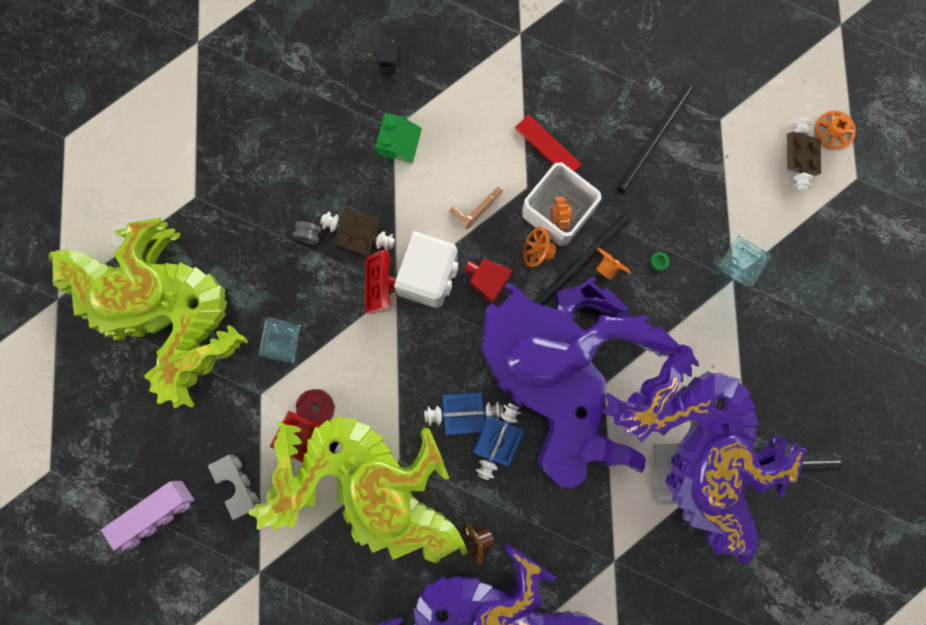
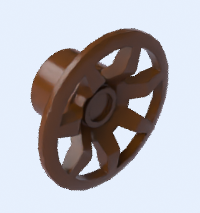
M466 523L463 525L465 543L473 546L470 550V555L476 564L482 566L485 562L484 551L494 547V539L487 528L475 532L471 525Z

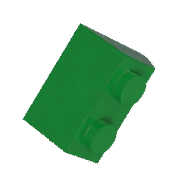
M385 113L375 147L377 155L413 163L422 128L404 117Z

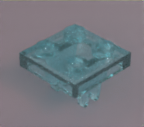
M738 235L717 268L745 286L752 288L772 255Z
M266 317L259 356L294 363L300 325Z

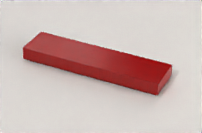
M527 115L515 127V130L553 165L562 162L574 172L581 166V163L531 116Z

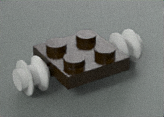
M807 117L797 118L793 122V126L797 128L787 134V170L799 172L798 175L793 177V180L797 181L793 188L799 192L809 191V188L813 187V184L809 183V180L813 179L811 175L817 176L821 174V139L808 136L812 132V129L808 128L812 121L808 120Z
M344 208L341 220L338 215L332 217L330 212L324 214L321 218L320 224L323 225V230L327 227L330 228V232L338 229L334 240L335 245L365 256L371 255L374 242L377 249L382 246L385 247V251H388V249L392 250L395 243L393 234L388 237L385 236V231L377 235L381 223L380 219L349 208Z

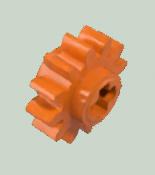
M557 197L554 200V206L551 207V220L560 230L568 231V223L572 221V209L570 205L566 204V198Z

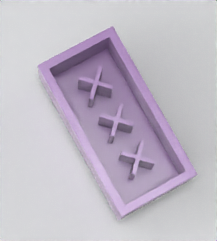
M170 481L105 526L101 531L113 550L122 549L124 551L127 548L132 549L140 543L139 539L154 534L157 531L156 527L171 522L174 519L173 515L188 510L191 507L190 503L195 500L182 481Z

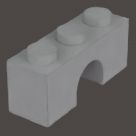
M228 455L208 465L216 484L230 480L235 485L236 491L234 496L225 501L232 520L238 519L248 514L249 510L254 509V505L258 504L259 500L256 494L252 493L249 485H251L249 478L246 474L243 475L240 469L242 463L238 457Z

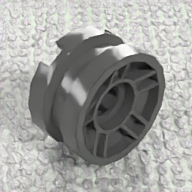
M296 221L294 226L296 230L293 232L292 238L304 243L318 244V234L321 233V227L308 222Z

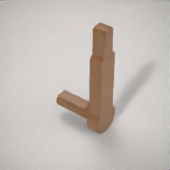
M498 186L469 216L464 215L454 206L450 209V212L463 222L462 226L467 230L503 192V189Z

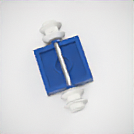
M482 393L443 395L444 411L442 413L438 406L435 410H431L428 406V410L424 411L425 422H429V426H431L432 422L440 425L443 418L445 419L446 435L480 433L484 425L485 414L486 418L489 415L500 420L503 406L499 405L498 401L495 406H491L490 402H488L485 410L483 408Z
M509 403L508 406L503 405L506 408L505 413H500L504 419L503 421L487 415L472 450L473 453L486 458V460L479 461L482 465L481 469H476L479 472L478 476L483 479L489 480V478H494L491 473L493 470L498 469L494 461L506 466L510 465L524 430L511 424L518 422L516 419L517 414H522L519 411L520 407Z

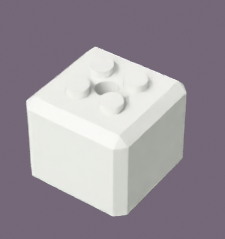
M562 162L555 163L525 199L522 215L534 227H542L548 230L550 239L556 244L567 246L596 210L601 200V193ZM557 197L566 198V204L570 205L572 209V221L568 223V231L560 230L551 220V207L554 206V200Z
M414 231L396 278L395 289L397 295L434 308L442 306L446 295L449 296L451 292V279L456 277L458 271V250L455 244Z

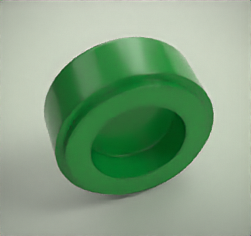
M657 252L650 258L649 265L652 270L662 272L669 266V258L665 253Z

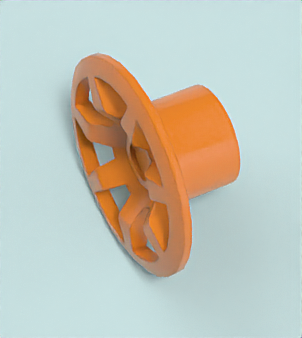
M829 111L817 120L815 132L817 138L821 139V144L825 147L843 149L854 140L856 127L853 120L847 114L841 111ZM828 115L831 116V122L822 120ZM820 124L828 128V130L821 134L819 132ZM845 134H851L848 142L844 137ZM831 135L830 143L825 142L822 137ZM839 137L843 145L834 146L833 144L836 138Z
M537 227L528 235L523 248V258L527 266L534 268L539 266L544 260L549 261L554 257L556 245L550 242L548 230ZM533 235H534V239L536 240L535 242L530 241V239H531V237H532ZM527 246H532V249L527 251Z
M597 248L604 255V259L596 268L598 272L609 280H612L620 269L631 274V271L621 262L613 259L610 254L601 248Z

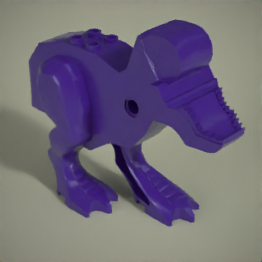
M591 277L579 286L557 291L554 296V309L531 302L518 288L507 283L505 288L510 293V296L499 308L492 303L486 308L481 352L495 378L499 381L497 386L504 392L509 391L513 395L511 399L518 406H525L548 418L549 431L537 456L539 468L554 482L566 488L576 487L581 484L587 475L586 463L596 460L599 464H605L607 467L609 465L616 466V464L629 465L630 468H634V471L642 473L646 463L642 453L630 446L613 442L608 438L600 436L598 433L605 404L606 379L592 364L593 355L604 342L615 338L631 342L647 349L651 353L654 352L659 357H673L675 352L681 351V346L661 327L658 326L654 329L645 321L648 319L646 315L631 317L627 312L628 307L607 288L600 290L593 284L596 280L594 277ZM584 307L605 314L598 318L595 325L585 331L573 321V314L576 309ZM577 408H580L581 414L579 417H577L575 413Z

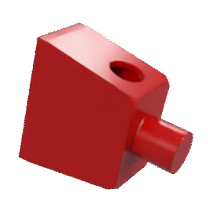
M483 259L479 266L469 261L464 269L465 272L473 276L470 280V286L492 304L512 274L511 269Z

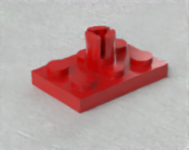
M381 250L365 258V314H374L388 309L391 301L389 291L396 292L395 282L397 277L389 276L391 264L389 251Z
M288 410L282 422L301 429L300 432L294 433L302 443L293 445L298 450V453L293 454L292 458L303 462L304 454L307 453L308 439H311L315 427L319 428L321 425ZM276 434L269 445L272 449H274V442L277 439ZM334 441L330 443L332 451L335 452L339 442Z

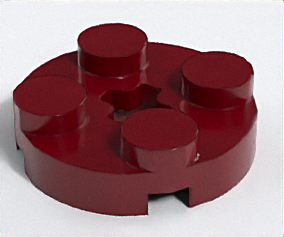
M307 390L296 401V413L319 425H322L327 420L331 421L334 416L336 406L333 398L324 390ZM318 403L320 411L313 414L311 412V405H317Z

